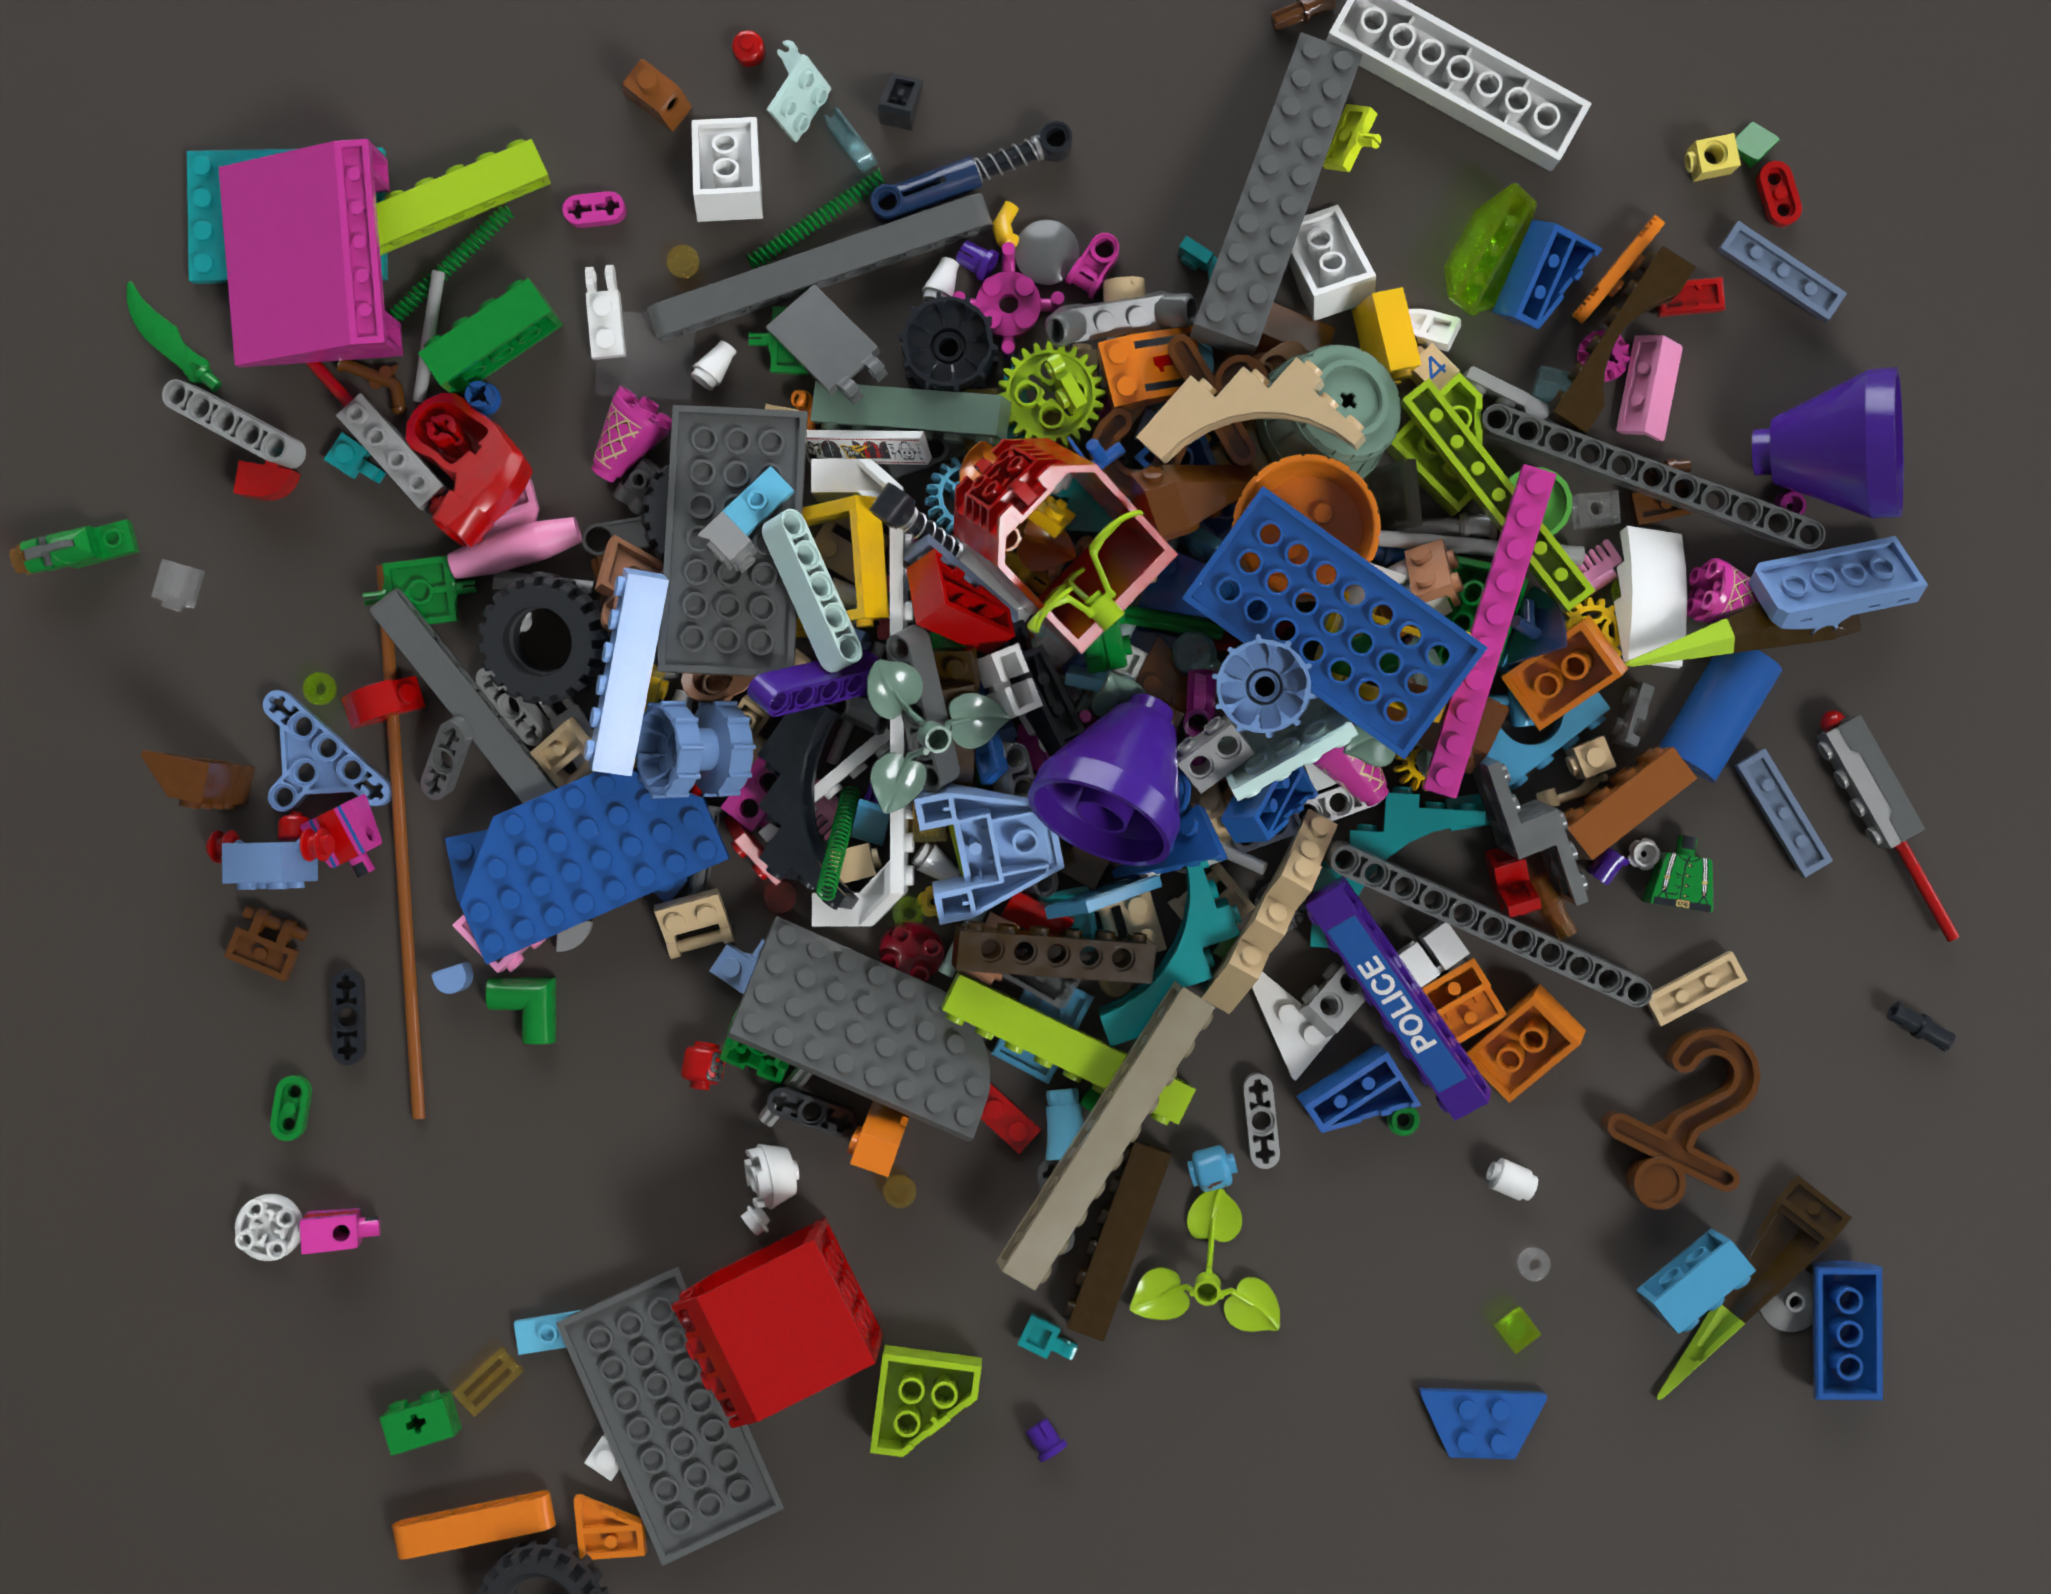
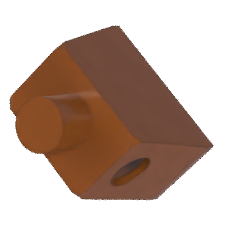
M644 59L637 63L622 83L623 94L672 133L692 109V105L680 87ZM673 100L675 102L673 107L667 110L668 104Z

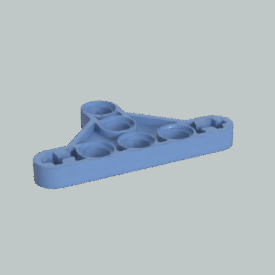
M281 690L271 691L265 696L263 700L264 712L280 726L282 776L268 792V801L273 809L282 812L293 811L309 795L347 792H354L357 796L365 794L370 806H384L391 801L390 781L295 696ZM285 698L284 707L290 712L296 713L290 717L284 711L277 710L275 712L274 710L277 706L274 703L275 699L283 700ZM307 717L312 722V730L306 736L300 735L296 729L298 720ZM326 739L333 740L337 746L336 753L329 758L323 756L320 750L322 742ZM354 760L361 766V773L359 777L352 780L346 776L345 766L348 762ZM306 763L311 764L315 770V776L309 782H304L299 777V769ZM366 779L374 786L382 785L381 793L384 796L383 798L375 797L372 799L373 790L367 785H362L361 788L358 785ZM282 788L290 789L293 794V801L285 807L277 801V794Z

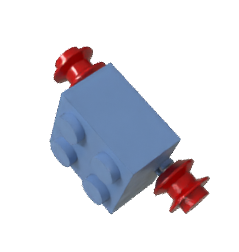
M311 828L305 829L297 842L244 843L234 830H228L225 834L220 830H216L206 842V852L211 860L215 863H222V884L236 883V890L305 888V881H318V860H328L335 848L334 838L325 828H320L317 832Z

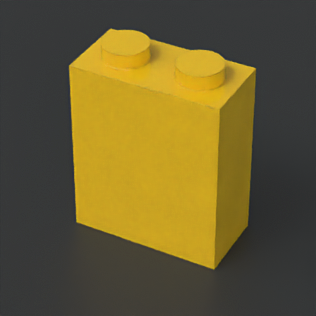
M1403 287L1372 293L1351 310L1361 351H1365L1376 358L1377 362L1381 363L1390 373L1391 379L1393 378L1396 386L1401 384V380L1411 377V372L1422 364Z

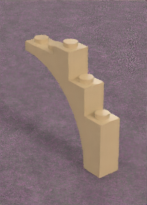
M1297 357L1269 388L1267 385L1270 381L1257 369L1250 372L1243 366L1216 397L1214 395L1217 390L1208 381L1202 378L1198 382L1190 375L1136 436L1165 465L1185 446L1206 433L1231 423L1253 419H1287L1310 424L1335 435L1356 451L1366 441L1364 434L1361 432L1364 426L1350 414L1346 418L1343 417L1336 410L1339 405L1327 393L1323 392L1321 396L1318 395L1324 387L1323 380L1320 378L1323 372L1310 360L1303 363Z
M1308 809L1304 814L1272 880L1240 932V935L1212 973L1213 978L1209 979L1201 998L1230 1014L1258 981L1269 954L1285 936L1297 908L1311 893L1322 868L1320 866L1338 824L1311 809Z

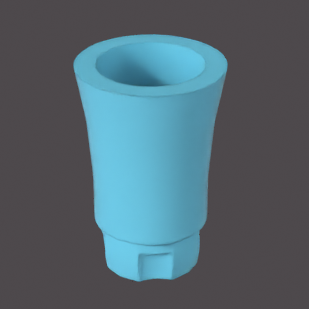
M1077 1088L1049 1090L1046 1092L1048 1104L1046 1106V1160H1060L1084 1123Z

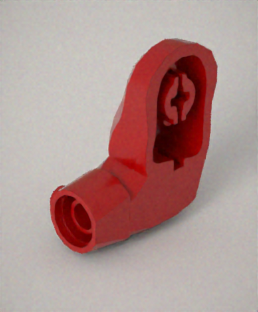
M440 393L426 399L413 411L407 422L405 440L410 448L440 467L455 483L453 491L449 490L431 520L455 542L467 549H471L482 541L483 537L494 527V523L509 512L521 498L533 473L531 465L502 427L473 408L464 398L456 393Z

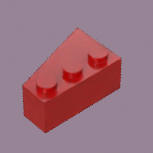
M935 548L906 568L916 625L964 646L976 647V651L985 655L1015 637L1010 608L981 585L975 588L963 578L965 572L959 567L953 570L940 560L942 554Z

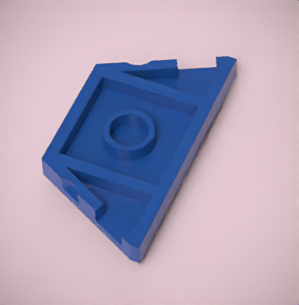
M1419 1388V1394L1428 1410L1434 1427L1440 1436L1447 1455L1451 1458L1515 1460L1547 1401V1394L1539 1391Z

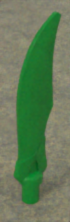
M129 281L126 292L127 305L132 320L143 337L181 368L190 382L204 383L213 392L219 390L222 386V381L212 374L209 361L188 347L183 341L178 327L155 311L143 299L134 283Z

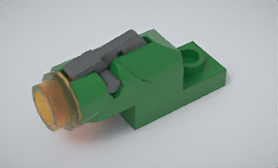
M125 519L99 527L88 525L69 531L49 534L45 537L22 541L16 545V548L10 549L9 554L12 566L18 574L32 575L65 567L82 568L139 553V548L132 521Z

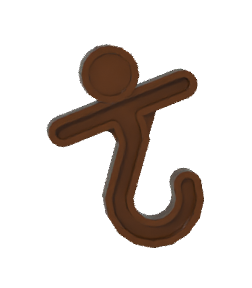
M1177 335L1168 344V355L1182 380L1185 382L1190 375L1198 382L1204 378L1217 390L1214 395L1215 397L1243 366L1250 372L1257 369L1268 379L1265 367L1258 359L1249 355H1236L1228 358L1220 365L1214 377L1190 337ZM1123 408L1112 410L1098 423L1091 439H1097L1105 451L1118 441L1121 442L1133 428L1131 414ZM1241 422L1231 423L1213 430L1234 465L1247 467L1253 463L1257 450ZM1189 444L1166 465H1181ZM1155 456L1153 462L1148 467L1165 464ZM1118 458L1102 469V471L1127 498H1131L1130 474L1141 470H1130L1124 467Z
M1713 1027L1691 1029L1676 1038L1665 1055V1062L1668 1067L1682 1073L1693 1071L1700 1061L1707 1056H1718L1725 1064L1727 1073L1721 1087L1671 1112L1668 1117L1650 1126L1618 1111H1609L1602 1117L1601 1128L1605 1134L1645 1153L1635 1158L1628 1166L1625 1180L1626 1187L1631 1196L1647 1207L1661 1210L1669 1209L1676 1205L1685 1193V1174L1723 1192H1732L1739 1186L1740 1175L1736 1169L1699 1151L1695 1146L1700 1133L1742 1112L1757 1095L1761 1079L1759 1061L1751 1046L1737 1034Z

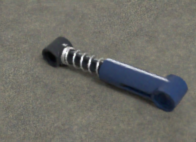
M1050 121L1043 126L1041 131L1031 136L1029 140L1024 139L1022 144L1015 145L1012 143L1011 148L1006 150L1000 148L998 153L992 155L987 153L986 157L982 159L976 157L973 159L972 156H968L894 185H880L873 191L871 196L874 216L882 224H887L899 220L903 216L982 187L983 179L988 178L991 180V176L999 173L1003 175V172L1009 169L1015 171L1017 166L1023 164L1028 166V162L1033 160L1038 162L1042 160L1062 161L1071 152L1072 131L1062 121ZM1051 136H1060L1065 142L1060 147H1052L1048 144L1047 140ZM890 198L895 200L897 204L892 210L886 211L879 207L884 199Z

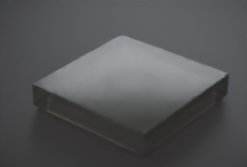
M1405 459L1374 468L1365 478L1368 485L1367 488L1371 490L1379 509L1377 512L1380 514L1381 530L1400 531L1422 525L1416 459Z

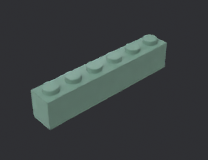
M815 381L810 421L820 425L821 430L924 431L927 441H932L933 436L944 437L943 440L950 443L961 444L964 439H975L976 444L980 441H986L992 446L995 445V441L1007 439L1011 402L1002 395L858 385L860 387L859 391L864 396L853 405L840 390L831 396Z

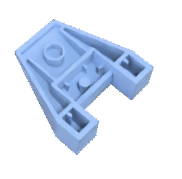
M949 783L932 793L922 789L917 797L914 798L920 831L953 824L964 875L932 882L940 925L972 919L1064 868L1059 837L1047 828L1034 814L1029 805L1028 798Z

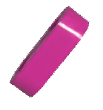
M611 191L573 195L565 200L563 204L564 217L576 228L614 225L620 223L627 213L624 200L619 194ZM611 200L616 206H619V208L614 209V215H609L606 210H598V208L608 207V201ZM578 204L585 210L592 209V211L581 213L580 219L571 214V211L576 210V205Z

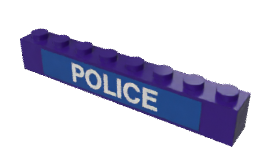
M1341 876L1312 893L1305 905L1309 919L1314 925L1321 927L1325 933V940L1329 948L1333 952L1339 953L1344 961L1343 965L1347 974L1352 979H1357L1363 988L1362 993L1369 1005H1375L1381 1014V1021L1385 1029L1390 1033L1393 1032L1400 1041L1399 1046L1403 1055L1407 1059L1413 1060L1418 1067V1074L1422 1082L1426 1086L1430 1085L1436 1093V1100L1440 1108L1445 1113L1449 1112L1454 1121L1488 1104L1492 1089L1347 879Z

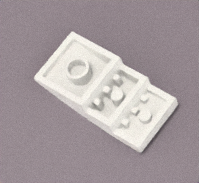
M1626 526L1620 531L1624 562L1617 566L1621 597L1614 601L1624 662L1686 636L1687 582L1682 534ZM1683 660L1649 665L1680 668Z

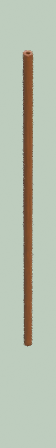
M376 565L378 591H382L384 583L383 566ZM380 626L384 681L389 679L392 681L397 680L395 643ZM395 715L386 719L411 1108L412 1119L415 1120L424 1119L426 1115L400 716Z

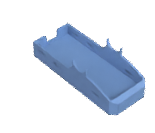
M1896 536L1760 562L1749 581V586L1774 624L1782 629H1812L1811 636L1817 630L1830 625L1834 626L1833 630L1835 632L1839 623L1851 615L1918 602L1928 586Z

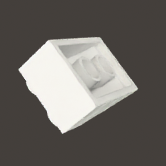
M757 117L692 120L693 196L697 222L763 219Z
M1339 205L1305 215L1291 252L1289 263L1301 297L1313 321L1352 309L1370 294L1375 293L1376 274Z

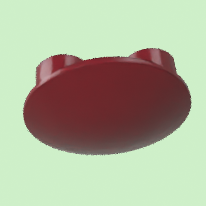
M913 921L901 922L889 928L883 935L879 945L880 962L926 982L940 968L944 958V946L939 935L929 926Z

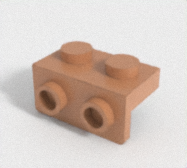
M1443 539L1404 551L1411 592L1425 603L1449 595L1454 607L1461 605L1459 592L1464 591L1459 573L1454 572V569L1459 568V563L1454 550H1447Z

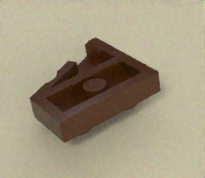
M1157 636L1135 682L1145 689L1147 695H1157L1186 711L1188 672L1165 641Z

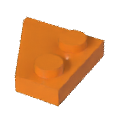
M576 1494L574 1497V1510L580 1559L586 1554L592 1560L645 1556L647 1544L645 1525L642 1518L583 1494Z

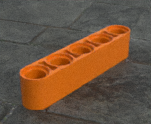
M543 1490L406 1518L392 1524V1531L398 1559L404 1560L545 1531L554 1527L556 1520L550 1491Z

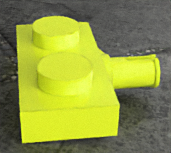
M1346 104L1323 164L1325 169L1350 172L1362 147L1374 149L1379 147L1377 143L1381 144V136L1369 133L1377 117V113L1371 107Z

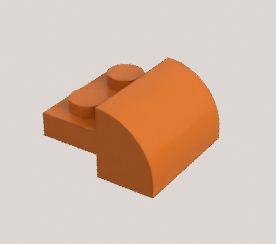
M1475 958L1422 988L1459 1043L1507 1016V1013L1492 991L1490 982Z

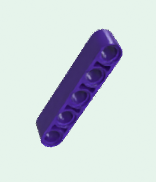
M862 650V656L859 661L833 673L826 671L819 663V660L761 673L750 682L747 694L750 699L773 717L867 695L869 672L873 664L881 659L869 650Z

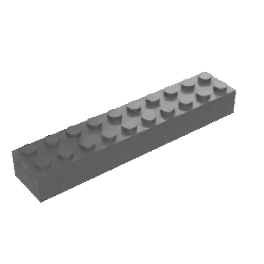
M1300 33L1189 336L1192 340L1233 355L1254 356L1362 54L1305 33Z

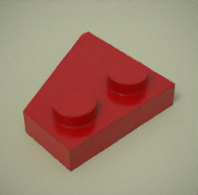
M727 815L723 820L733 838V841L730 843L733 849L742 858L748 855L754 862L751 867L762 880L768 877L775 885L779 884L781 880L770 875L766 871L767 865L759 859L765 850L763 845L732 816Z

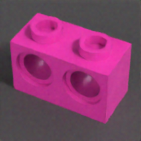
M760 756L751 767L752 777L748 778L745 785L741 788V795L729 796L720 807L751 832L758 829V827L763 829L770 823L765 818L767 813L760 807L756 816H750L744 810V803L747 799H753L759 805L769 791L764 785V777L767 773L771 772L765 768L767 762Z

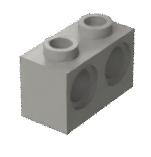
M1226 714L1221 718L1215 717L1204 726L1202 732L1194 738L1188 737L1177 746L1178 766L1201 794L1255 755L1250 741L1242 731H1236L1237 725ZM1225 736L1233 737L1230 744L1226 746L1218 745L1221 738ZM1198 756L1206 757L1203 764L1198 766L1191 765L1194 758Z
M1334 961L1322 973V976L1325 978L1318 987L1313 985L1302 996L1301 999L1304 1001V1004L1298 1009V1012L1326 1038L1338 1033L1365 1001L1362 993L1363 988L1356 978L1352 979L1347 974L1343 965L1344 961L1339 964ZM1341 977L1349 982V992L1342 988L1340 984ZM1321 1000L1329 1005V1015L1322 1012L1320 1008Z

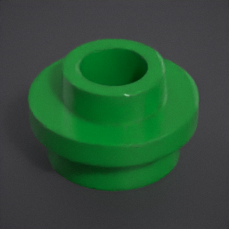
M1407 1107L1387 1115L1386 1122L1389 1129L1396 1135L1408 1136L1417 1130L1420 1117L1415 1108ZM1402 1113L1407 1114V1123L1399 1125L1397 1123L1398 1115Z

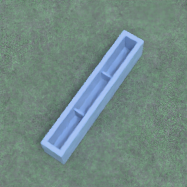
M624 567L622 576H617L614 596H618L616 609L610 610L608 618V629L612 630L610 642L604 643L602 651V662H606L604 675H599L596 683V695H600L598 708L593 707L590 716V727L594 728L592 740L587 739L584 748V759L588 760L592 771L632 776L669 583L664 574Z

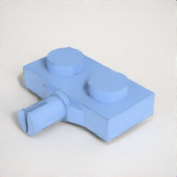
M761 939L753 954L743 952L731 943H728L709 971L744 994L765 939Z

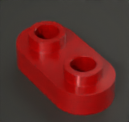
M1782 161L1767 163L1759 170L1756 176V185L1764 211L1772 225L1780 228L1788 227L1802 213V203L1790 167ZM1768 176H1773L1776 179V185H1771L1768 182ZM1783 207L1786 211V216L1779 215L1777 208Z

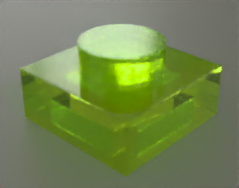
M1520 1306L1493 1325L1515 1354L1542 1335Z

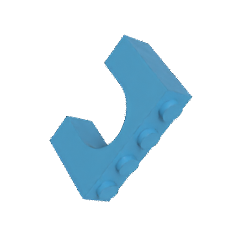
M1597 692L1555 720L1548 736L1534 745L1518 743L1500 728L1487 756L1505 764L1511 779L1507 783L1508 787L1515 790L1528 780L1525 774L1534 767L1540 770L1552 762L1554 757L1551 754L1560 747L1566 750L1579 741L1578 733L1586 727L1592 730L1606 719L1603 714L1611 708L1599 692Z

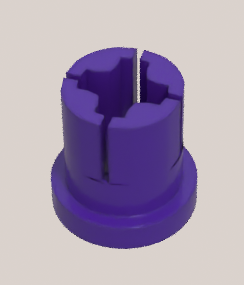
M967 240L960 249L974 258L959 251L956 261L959 265L975 273L976 278L984 282L992 274L998 262L999 253L993 249L988 251Z
M1609 847L1594 859L1586 871L1609 886L1623 865L1627 866L1630 861Z
M1048 1418L1035 1424L1036 1427L1033 1425L1026 1431L1027 1436L1039 1453L1037 1458L1040 1463L1050 1459L1068 1445L1064 1438L1060 1439Z

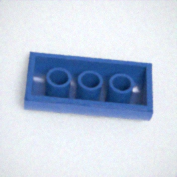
M1759 650L1713 656L1659 746L1661 748L1674 747L1692 772L1711 783H1715L1782 672L1781 666Z
M1839 1260L1813 1263V1398L1815 1400L1883 1401L1882 1267L1878 1265Z

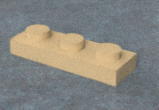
M1728 951L1654 990L1647 1006L1657 1025L1663 1026L1748 980L1734 953Z

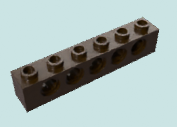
M965 921L964 925H955L951 964L956 971L1149 984L1153 982L1156 944L1147 938V934L1128 932L1127 937L1115 936L1113 931L1095 930V935L1082 934V929L1070 927L1063 928V932H1050V927L1031 925L1030 930L1017 929V925L1011 923H998L997 928L984 927L985 923L980 921ZM986 940H996L997 945L992 953L984 954L981 952V946ZM1024 941L1029 943V949L1026 954L1022 956L1014 955V949L1018 943ZM1053 944H1061V953L1055 958H1048V948ZM1093 946L1094 952L1092 957L1088 960H1080L1081 950L1084 947ZM1124 948L1126 950L1124 959L1118 963L1112 962L1113 953L1117 949Z

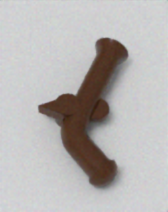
M340 360L338 362V372L346 371L369 380V386L374 390H378L382 386L389 388L393 406L391 410L394 414L403 415L407 412L408 407L405 404L403 386L395 377L399 367L398 364L392 367L382 366L379 370H376L353 360Z

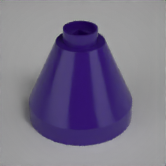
M1898 367L1868 369L1772 418L1770 428L1753 430L1752 461L1755 476L1772 475L1775 485L1872 519L1902 517L1904 498V438L1901 383Z
M1134 694L1128 702L1120 703L1042 763L1028 791L1029 805L1034 814L1057 836L1097 857L1135 866L1153 865L1165 860L1180 830L1177 740L1175 727L1171 723L1173 719L1172 709L1162 700L1147 694Z

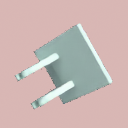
M786 40L783 41V45L789 51L784 52L778 49L777 53L782 59L789 76L766 110L789 138L797 143L801 135L809 128L810 122L820 106L826 102L832 88L808 56L798 53V48L794 42Z

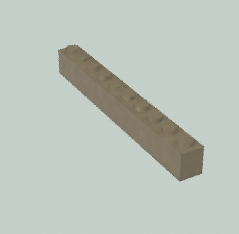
M1176 981L1172 983L997 1258L996 1262L1002 1272L1033 1290H1036L1040 1283L1043 1284L1048 1279L1052 1271L1051 1265L1056 1257L1062 1255L1067 1249L1071 1233L1075 1227L1081 1226L1088 1214L1087 1208L1092 1200L1097 1199L1102 1194L1106 1185V1178L1111 1171H1115L1120 1166L1124 1157L1123 1152L1129 1142L1132 1143L1137 1139L1141 1132V1123L1147 1114L1153 1113L1158 1106L1159 1095L1165 1086H1169L1174 1081L1177 1075L1176 1068L1182 1059L1187 1058L1193 1051L1195 1038L1212 1021V1012L1215 1009L1213 1005Z

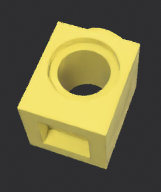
M1734 133L1696 140L1686 150L1687 153L1684 158L1686 170L1691 172L1693 182L1732 174L1741 165ZM1704 152L1713 154L1716 164L1707 162Z

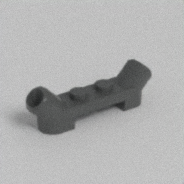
M1166 291L1145 293V296L1087 305L1081 303L1059 307L1053 314L1047 317L1045 332L1051 344L1056 347H1063L1074 342L1165 328H1188L1196 320L1197 305L1194 297L1189 293H1169Z

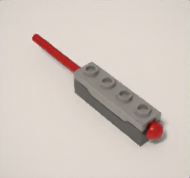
M322 362L305 363L343 405L344 408L336 416L413 503L432 517L447 492L451 490L420 454L410 448L405 437L373 402L361 393L353 398Z
M1832 710L1826 712L1820 720V726L1823 731L1815 735L1819 741L1817 744L1818 750L1824 759L1830 760L1835 769L1833 775L1836 782L1841 788L1847 790L1852 799L1849 803L1853 812L1858 817H1862L1868 827L1866 834L1869 840L1879 848H1894L1897 850L1947 942L1959 938L1958 932L1906 841L1925 830V827L1861 714L1845 718L1839 711Z

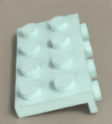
M1317 697L1316 699H1311L1307 710L1301 716V725L1295 726L1292 724L1285 729L1274 732L1275 735L1271 738H1267L1266 733L1242 731L1250 741L1255 755L1225 776L1237 801L1257 795L1268 784L1274 781H1282L1292 771L1303 765L1315 763L1324 753L1333 748H1341L1347 745L1353 737L1359 735L1352 722ZM1227 736L1219 740L1218 745L1226 746L1230 744L1233 737Z

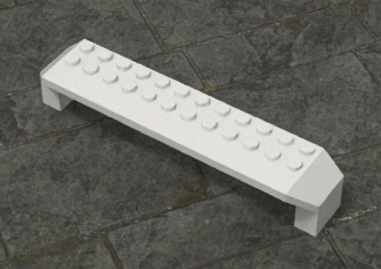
M811 459V493L817 502H828L854 495L878 497L888 482L904 491L903 487L872 459ZM888 526L890 528L891 636L907 628L908 623H914L912 600H908V591H910L906 571L908 562L903 559L904 549L912 545L914 539H912V534H908V531L903 532L902 529L897 528L895 530ZM900 714L898 717L890 719V752L899 753L905 758L910 750L904 722ZM914 800L905 807L890 813V861L861 891L853 892L859 898L853 909H832L817 896L816 892H813L812 926H873L909 891V886L915 885V865H909V852H915V833L909 832V819H915Z

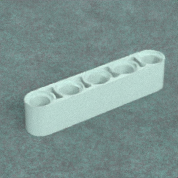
M787 509L764 523L762 527L763 539L819 663L826 671L831 673L837 672L861 659L862 646L804 517L797 510Z

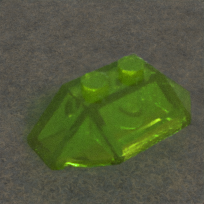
M1512 183L1475 210L1444 265L1448 298L1469 316H1475L1479 312L1495 307L1530 223L1534 220L1537 201L1517 183Z

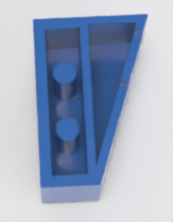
M1532 220L1492 313L1516 325L1540 329L1563 300L1564 296L1562 294L1573 280H1579L1584 273L1582 271L1584 266L1592 256L1597 257L1603 248L1556 223Z
M1301 766L1292 771L1286 779L1268 784L1251 798H1243L1237 801L1233 795L1221 817V821L1235 843L1269 841L1289 823L1288 818L1293 813H1300L1304 809L1303 804L1310 799H1315L1319 794L1305 769Z
M1379 1043L1296 1096L1321 1133L1361 1123V1120L1374 1116L1390 1115L1393 1111L1407 1107L1415 1108L1422 1106L1390 1054Z

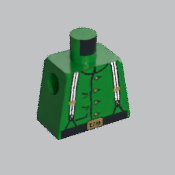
M1678 835L1675 853L1660 852L1659 860L1652 868L1642 902L1713 913L1712 859L1695 857L1698 837Z

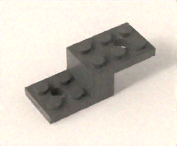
M1486 756L1472 771L1497 848L1517 859L1540 852L1553 893L1575 906L1588 902L1585 892L1589 889L1584 874L1578 871L1575 860H1578V853L1574 844L1568 841L1565 832L1568 829V823L1563 812L1536 799L1520 805L1516 796L1510 793L1507 783L1511 779L1505 764Z

